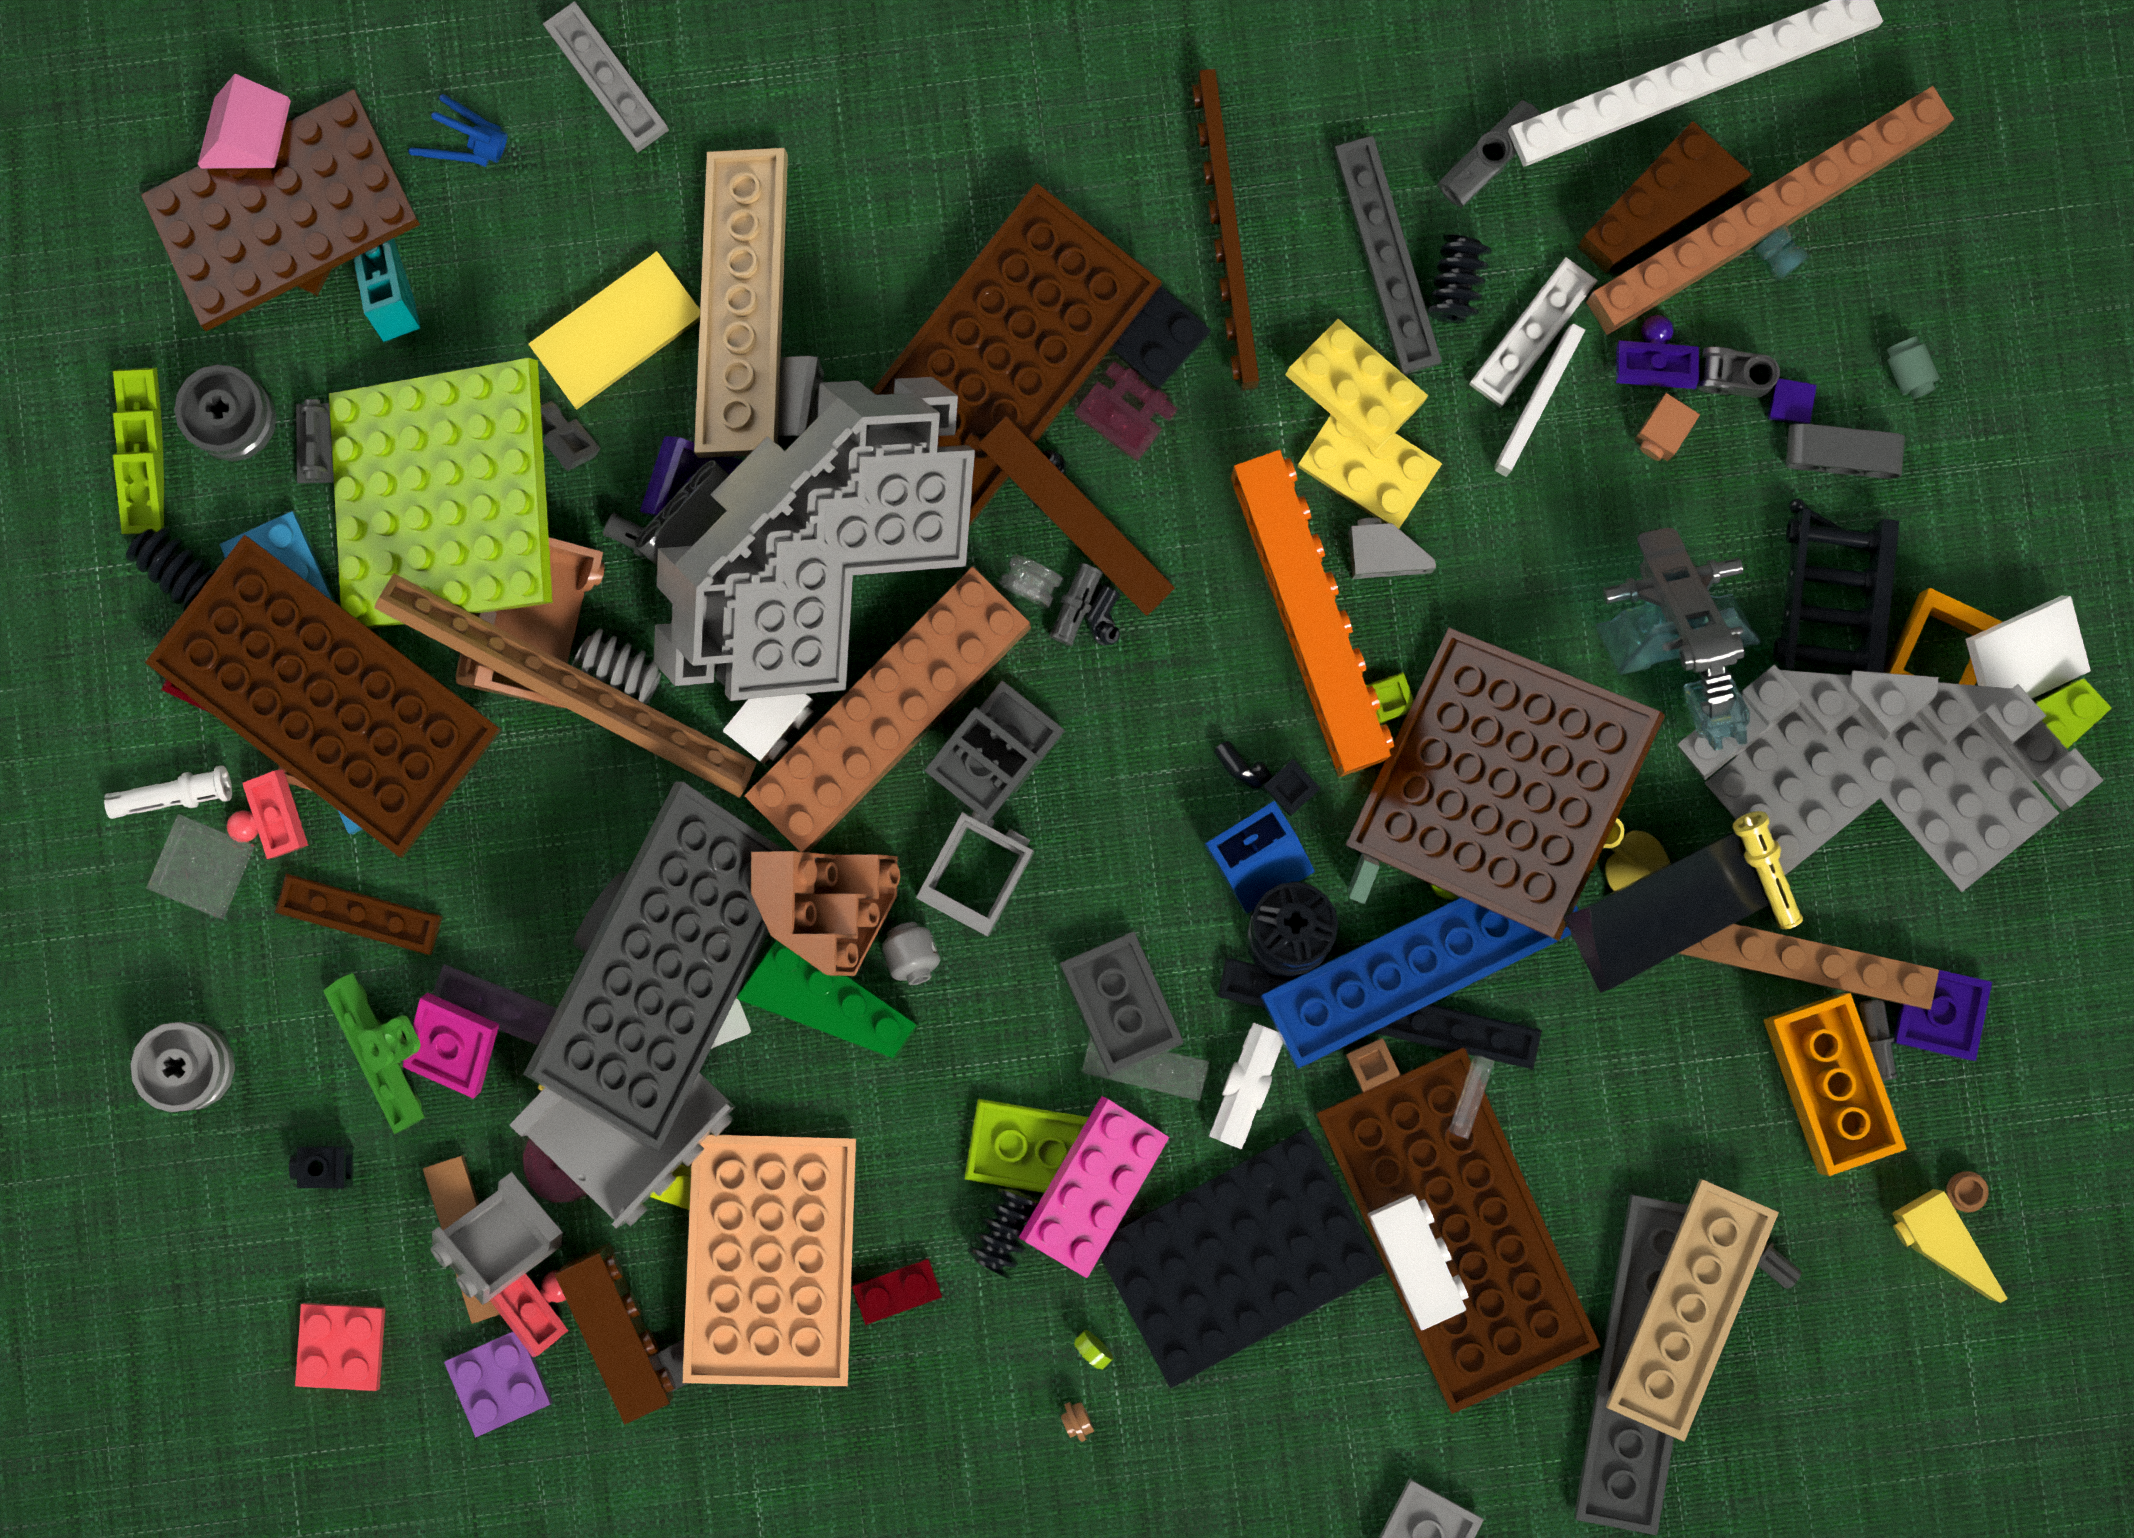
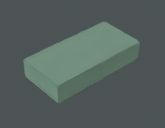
M1361 853L1348 886L1350 899L1365 904L1380 867L1377 859Z

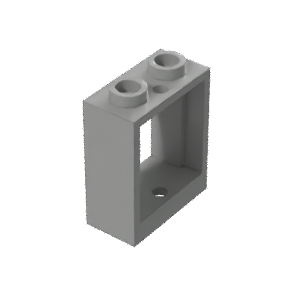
M975 811L972 812L971 816L962 812L916 898L989 937L1034 851L1027 847L1030 840L1009 829L1007 834L1004 835L992 828L994 820L991 819L987 822ZM967 828L1019 855L987 917L935 890Z

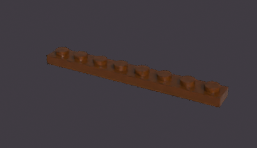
M1215 69L1199 71L1198 84L1192 85L1194 108H1202L1204 121L1203 123H1197L1200 147H1207L1209 161L1203 162L1204 181L1206 186L1213 185L1214 200L1208 201L1211 225L1218 224L1220 239H1214L1216 263H1224L1225 278H1219L1221 300L1222 302L1229 301L1231 317L1224 318L1227 341L1234 340L1236 356H1230L1231 373L1233 380L1240 379L1241 391L1256 389L1259 383L1216 71Z

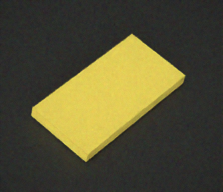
M656 251L531 341L529 346L577 410L700 321V309Z

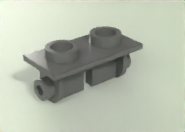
M306 399L304 404H296L297 483H334L329 403L320 404V400Z

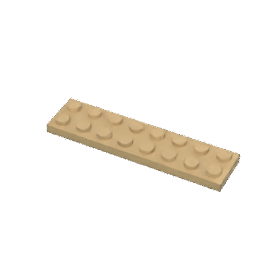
M785 148L707 152L694 453L698 458L749 456L767 436L778 445L788 154Z

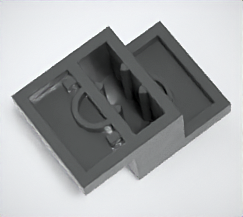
M1001 681L979 709L975 707L924 771L989 822L1012 792L1016 793L1065 730L1008 684Z

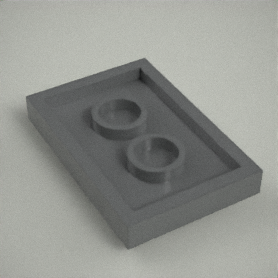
M1135 932L1060 963V968L1108 1076L1183 1044V1039Z

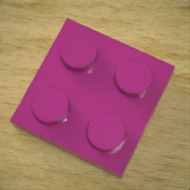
M427 992L419 1000L413 1028L421 1043L420 1049L410 1058L404 1060L402 1066L474 1099L481 1093L499 1024Z

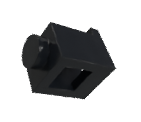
M354 1146L297 1147V1155H291L289 1161L290 1179L297 1180V1188L344 1189L352 1187ZM315 1160L323 1164L324 1169L319 1176L313 1173V1162Z

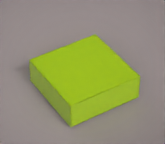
M1404 672L1366 685V688L1373 686L1380 703V709L1376 712L1379 724L1408 714L1414 700Z

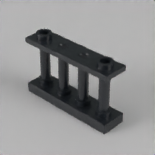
M1802 509L1794 515V519H1789L1786 529V542L1791 543L1782 633L1781 638L1777 637L1774 643L1773 661L1778 662L1779 670L1787 671L1794 669L1795 660L1850 666L1853 667V671L1883 673L1900 521L1882 519L1874 524L1873 529L1870 528L1868 532L1810 525L1811 510ZM1808 541L1865 548L1866 552L1871 553L1869 568H1865L1862 572L1805 565ZM1803 581L1860 587L1862 592H1866L1865 608L1853 611L1801 604ZM1799 620L1857 627V631L1862 632L1861 647H1857L1855 651L1797 644Z

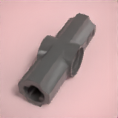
M1521 100L1490 132L1484 134L1477 145L1438 182L1437 185L1443 195L1452 204L1462 209L1494 176L1500 174L1506 164L1517 154L1508 133L1509 128L1541 115V113L1531 103ZM1487 147L1495 148L1500 153L1501 159L1498 161L1487 159L1482 149Z

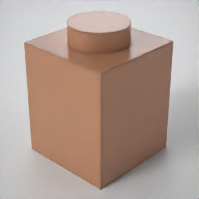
M1666 393L1659 400L1634 441L1641 444L1640 450L1650 458L1657 461L1663 458L1668 461L1675 455L1700 414Z

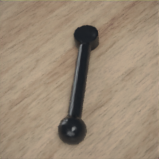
M1799 498L1793 499L1789 504L1791 512L1795 514L1802 509H1809L1805 506L1804 501ZM1811 510L1810 519L1820 525L1843 529ZM1849 546V547L1852 548V549H1857V548H1859V547Z

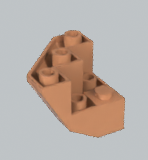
M796 851L751 852V894L773 938L826 975L855 976L897 897V886L900 882V870L897 865L898 856L830 855Z

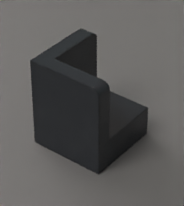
M1294 759L1261 788L1289 816H1292L1321 789Z

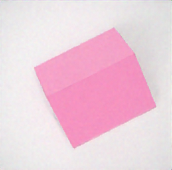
M234 74L214 98L198 161L200 168H275L291 102L288 96Z

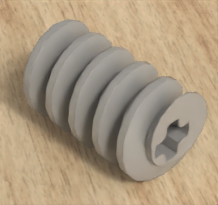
M601 628L591 636H588L578 650L572 666L577 669L582 666V671L590 676L596 673V679L604 683L611 680L610 686L619 691L625 687V694L632 698L639 695V701L647 704L661 678V673L658 671L659 668L654 663V660L648 666L645 665L646 652L643 650L634 658L630 657V643H627L620 651L616 650V636H612L606 643L601 642L603 629Z

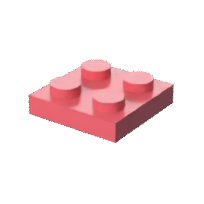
M318 1303L301 1304L295 1386L367 1391L379 1390L385 1307Z

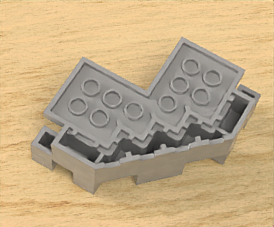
M933 377L895 379L894 394L875 395L859 381L820 383L818 418L796 441L784 451L767 436L710 494L727 510L693 546L658 548L657 588L672 602L673 606L672 623L655 625L654 663L674 686L714 683L715 664L726 663L725 695L730 701L846 690L853 575L966 566L975 450L969 445L937 447L938 436L955 435L958 396Z
M1774 664L1742 691V696L1735 701V705L1729 710V729L1713 732L1709 720H1706L1677 744L1678 750L1704 780L1734 756L1736 757L1707 780L1705 785L1735 820L1755 811L1767 813L1770 820L1768 828L1771 836L1781 847L1779 862L1785 875L1880 799L1960 892H1963L2059 814L2032 781L2036 780L2062 811L2072 807L2104 781L2076 748L2069 752L2042 721L2046 717L2045 713L2019 684L2013 688L1938 683V677L1864 671H1852L1851 675L1779 670Z

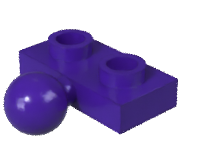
M1653 315L1644 321L1641 334L1645 342L1619 340L1616 348V383L1696 389L1699 382V347L1667 344L1673 336V325L1667 317Z

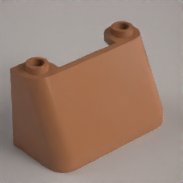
M549 537L553 603L473 615L568 664L584 592L590 591L594 585L598 586L601 583L605 564L601 562L603 555L601 551ZM460 653L456 671V683L458 685L558 708H566Z

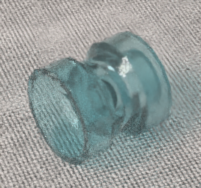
M1786 225L1779 228L1754 249L1760 259L1767 260L1771 265V273L1777 281L1783 279L1810 257L1804 247L1797 246L1792 240L1793 233Z

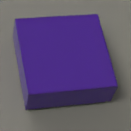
M1779 378L1773 386L1768 419L1792 424H1810L1817 385Z

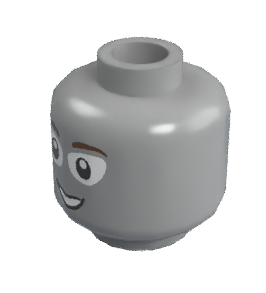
M916 922L901 924L887 932L888 938L882 944V953L890 975L896 980L908 981L909 985H918L928 981L932 977L930 972L940 962V956L930 930L925 927H918Z

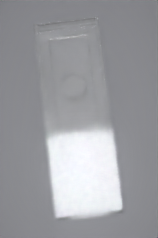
M1090 1036L1082 1073L1200 1101L1209 1061L1166 1051L1108 1076Z

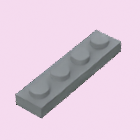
M575 1L543 23L547 32L637 153L669 131L665 122Z

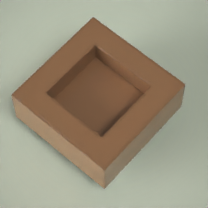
M1383 1038L1346 1054V1059L1362 1093L1400 1076Z

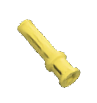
M1762 811L1745 814L1738 818L1732 826L1735 834L1741 836L1745 846V860L1750 866L1756 868L1764 892L1777 920L1778 927L1780 929L1796 927L1803 921V917L1799 912L1790 885L1779 862L1781 847L1771 836L1768 828L1769 817L1767 813Z

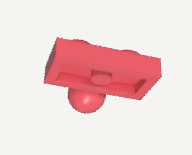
M284 769L275 770L242 783L251 812L237 811L229 817L227 832L232 839L237 842H249L259 833L267 859L276 858L308 846Z
M553 1270L545 1275L541 1283V1290L536 1288L525 1273L490 1300L532 1357L540 1355L569 1331L549 1305L550 1302L560 1303L566 1300L554 1275L558 1270Z

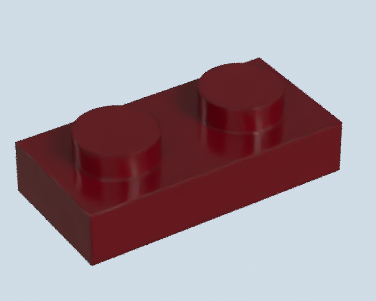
M930 1258L852 1286L865 1325L943 1297Z

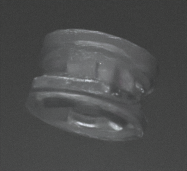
M1013 554L1009 564L1011 569L1008 574H1003L999 584L1004 585L1005 589L1019 597L1022 596L1034 604L1049 608L1053 601L1051 594L1054 587H1059L1063 578L1035 561Z

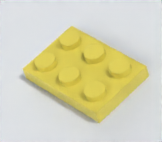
M1339 319L1289 367L1285 374L1375 453L1417 411L1428 397L1424 391Z
M1330 415L1297 467L1373 517L1381 518L1382 523H1392L1399 529L1442 463L1396 433L1375 453L1335 417Z

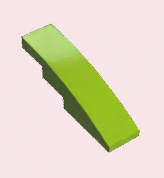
M157 368L118 369L113 371L117 411L113 413L117 453L113 455L121 532L122 534L143 533L148 529H153L157 532L164 528L163 438Z

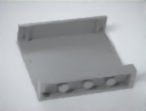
M699 1072L660 1151L647 1148L547 1088H544L510 1126L520 1136L527 1135L615 1220L612 1223L615 1228L622 1226L625 1222L631 1227L647 1211L643 1203L652 1193L655 1192L658 1196H661L676 1180L672 1172L682 1162L688 1167L704 1151L705 1148L700 1143L711 1132L717 1137L731 1123L733 1118L729 1113L735 1106Z

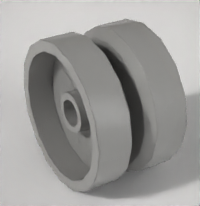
M197 1022L162 1024L149 1031L135 1047L130 1064L132 1082L140 1097L154 1108L168 1112L203 1109L220 1100L230 1087L235 1071L233 1051L226 1038L212 1026ZM183 1060L186 1063V1065L182 1067L185 1073L181 1070V1063L183 1062Z

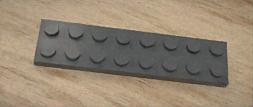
M1630 1194L1574 1513L1576 1520L1657 1535L1674 1437L1608 1409L1606 1404L1689 1205Z

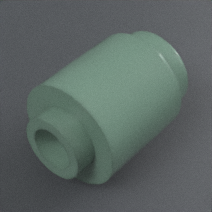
M1917 336L1887 349L1890 356L1887 362L1902 395L1910 393L1912 398L1916 399L1936 389L1933 383L1940 379L1926 345L1920 344Z

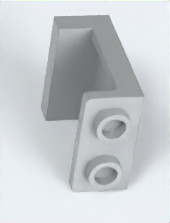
M511 1172L498 1182V1191L444 1231L440 1227L433 1230V1246L430 1249L441 1266L445 1268L449 1265L458 1275L456 1282L464 1294L469 1298L475 1296L484 1305L559 1249L562 1244L563 1232Z

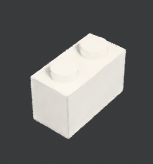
M806 694L748 699L724 728L723 732L763 764L769 758L775 761L789 744L785 740L787 735L794 727L800 730L813 715L814 711L810 707L814 701Z

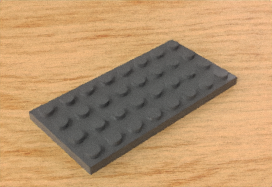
M675 782L523 1075L647 1148L660 1151L769 933L751 894V852L785 850L686 783Z

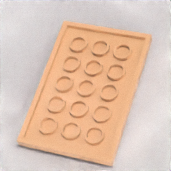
M708 1135L700 1143L705 1148L704 1151L691 1163L682 1383L848 1386L856 1139L718 1135L716 1137L715 1135Z

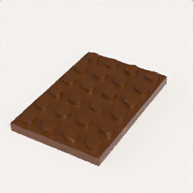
M354 89L286 122L275 168L201 169L200 166H197L141 194L199 324L205 331L421 225L362 101Z

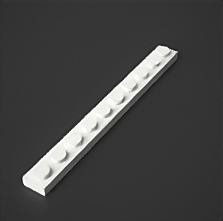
M1830 0L1515 124L1509 128L1508 133L1521 163L1525 167L1877 28L1883 20L1874 0Z

